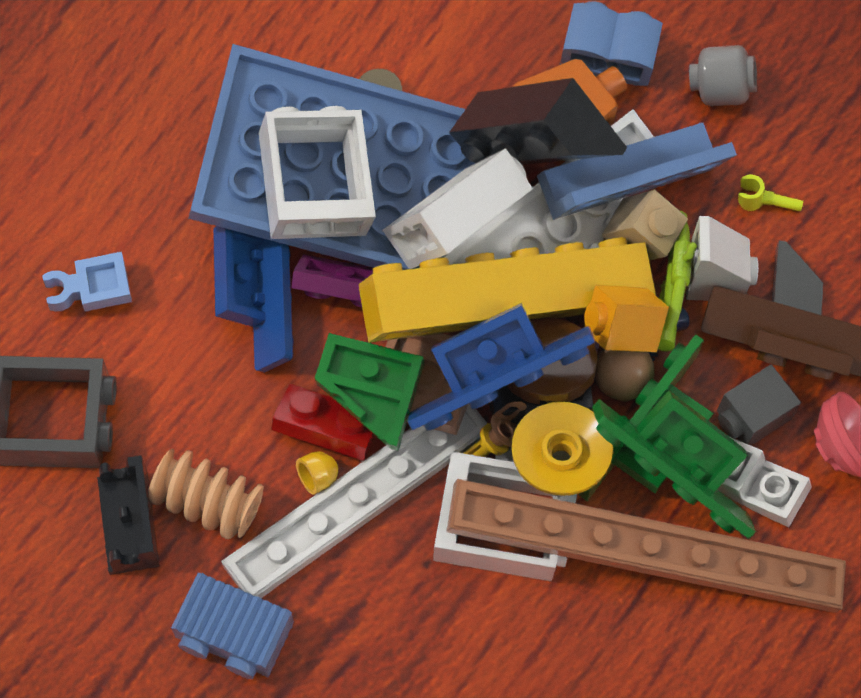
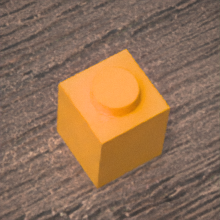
M595 285L592 300L587 305L584 314L585 327H590L595 341L605 350L657 352L669 307L647 288Z

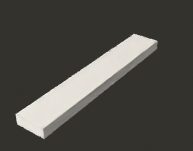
M468 404L457 435L435 429L426 431L423 426L414 430L408 429L403 434L399 451L391 450L387 445L337 479L329 488L317 493L222 560L223 567L239 589L259 598L264 597L449 465L451 451L463 453L481 439L480 430L487 422L476 409H471Z

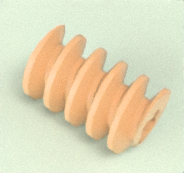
M169 449L162 458L151 480L148 490L150 502L154 505H161L166 501V508L171 513H179L184 509L186 520L196 522L202 517L204 529L208 531L214 530L220 525V534L223 538L231 539L237 533L238 538H241L256 516L262 500L264 485L258 484L247 494L244 492L245 476H239L230 486L226 484L228 468L222 467L214 477L209 476L211 460L204 459L194 469L191 467L192 451L187 450L177 461L173 459L174 449Z

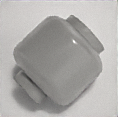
M740 45L704 48L699 54L698 64H690L691 91H699L700 98L706 106L743 104L748 100L749 93L757 91L755 56H748L746 49Z

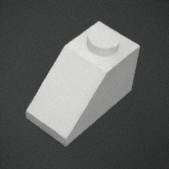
M699 216L691 242L697 244V248L692 258L690 284L686 286V300L708 301L714 286L747 294L750 285H756L758 279V258L750 257V239L710 216Z

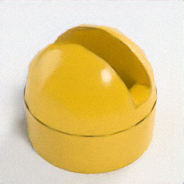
M317 451L296 460L299 478L310 494L315 495L329 488L336 481L338 464L332 456Z

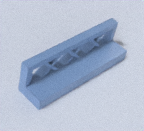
M699 123L627 145L623 155L580 159L544 170L537 175L551 216L555 220L711 171L737 154L732 142L713 148L704 123Z

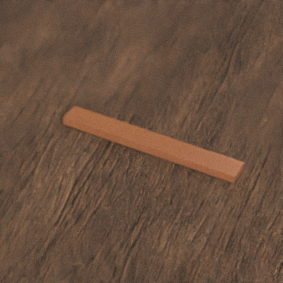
M457 479L453 486L447 533L833 613L842 610L845 560Z

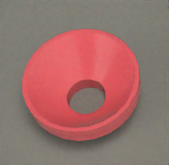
M838 392L822 404L817 427L814 429L817 440L816 445L823 459L831 464L835 471L842 470L850 475L861 478V406L849 394Z

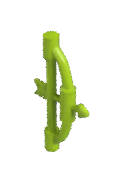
M680 211L683 215H685L688 218L685 212ZM687 222L668 254L666 280L660 285L661 294L659 299L669 307L658 349L661 351H671L675 348L677 323L682 309L685 289L690 284L692 258L697 244L690 242Z

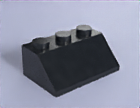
M574 78L478 92L449 132L460 145L463 155L473 163H477L505 148L522 165L623 155L627 149V146Z

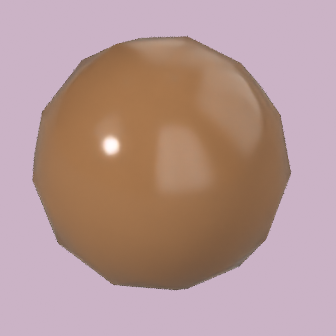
M603 348L597 355L598 362L594 380L600 391L611 399L623 402L637 399L645 385L655 377L654 363L649 352L616 351Z

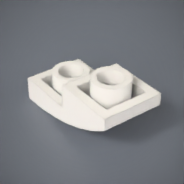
M733 439L745 449L748 456L717 490L747 508L786 527H790L812 488L810 478L765 460L763 450Z

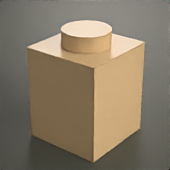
M654 189L623 198L602 236L607 240L625 237L627 244L645 242L648 258L653 260L668 255L688 218Z

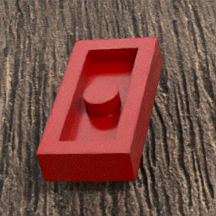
M289 384L272 418V431L364 461L375 437L370 430L332 397L293 384Z

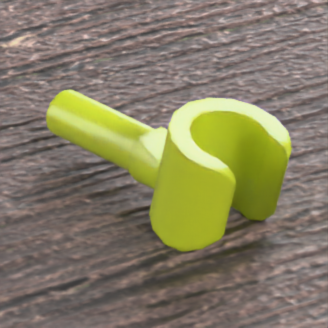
M745 175L741 178V188L756 192L754 195L738 194V202L744 210L754 211L765 204L801 211L803 200L774 194V192L765 190L763 180L756 175Z

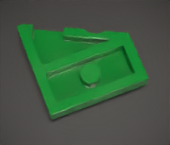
M329 333L315 375V381L318 386L391 450L399 451L425 361L422 356Z

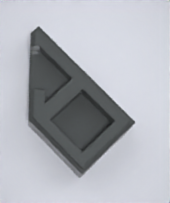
M779 240L775 251L772 301L821 315L823 298L822 280L786 241Z

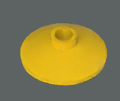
M552 402L533 409L521 419L512 438V458L519 474L534 488L552 495H575L589 490L605 476L612 461L613 445L596 430L595 427L598 423L593 411L575 403ZM557 451H565L570 455V459L560 461L554 459L552 455Z

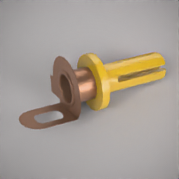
M512 402L505 405L492 416L491 423H487L481 428V439L463 453L486 457L490 453L503 455L508 451L509 447L512 448L513 434L518 425L512 423L511 420L520 411L525 410L527 405L523 402ZM509 407L518 408L510 416L502 415Z

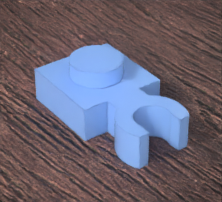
M122 252L74 261L76 274L68 275L65 272L55 270L42 275L46 288H53L55 286L64 288L61 294L46 298L50 311H63L69 308L76 300L82 301L84 311L132 302Z

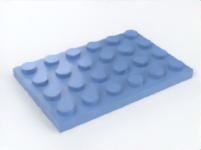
M232 44L188 219L373 268L385 264L401 263L403 270H409L382 230L465 168L475 164L463 155L460 145L449 133L465 109ZM329 106H341L346 110H362L376 215L367 235L271 239L259 140V130L265 113L281 107H295L299 111H320ZM342 142L278 143L285 202L349 200Z

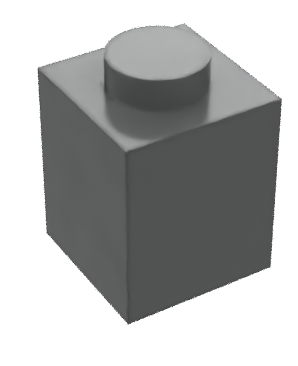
M771 364L723 395L717 409L719 414L718 420L722 429L729 437L737 438L739 441L751 446L792 420L801 402Z

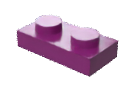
M303 254L294 269L291 288L303 290L306 295L317 299H327L331 296L349 299L352 304L362 307L358 284L373 274V268Z

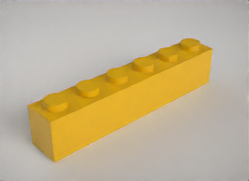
M625 237L601 241L598 243L599 248L584 249L582 242L560 245L554 248L555 253L540 254L539 248L531 247L513 251L510 253L511 258L495 259L494 253L488 252L468 256L465 258L466 263L449 265L448 258H435L419 263L420 268L403 270L401 263L377 266L372 269L373 274L358 284L368 343L464 331L520 303L523 304L530 319L581 316L585 314L586 307L592 300L595 285L642 287L649 289L656 295L646 243L627 244Z

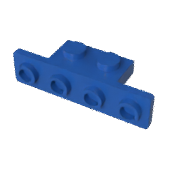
M216 226L213 228L215 316L253 327L255 370L267 372L293 358L294 341L292 336L289 245Z
M520 303L432 346L431 350L452 392L411 411L407 421L412 430L423 425L426 431L436 429L453 419L452 411L466 404H469L471 409L479 408L499 396L496 390L512 382L515 383L516 387H522L539 379L544 375L541 368L558 360H560L562 365H568L583 358L589 353L587 346L595 342L594 335L590 327L587 326L543 347L523 304Z

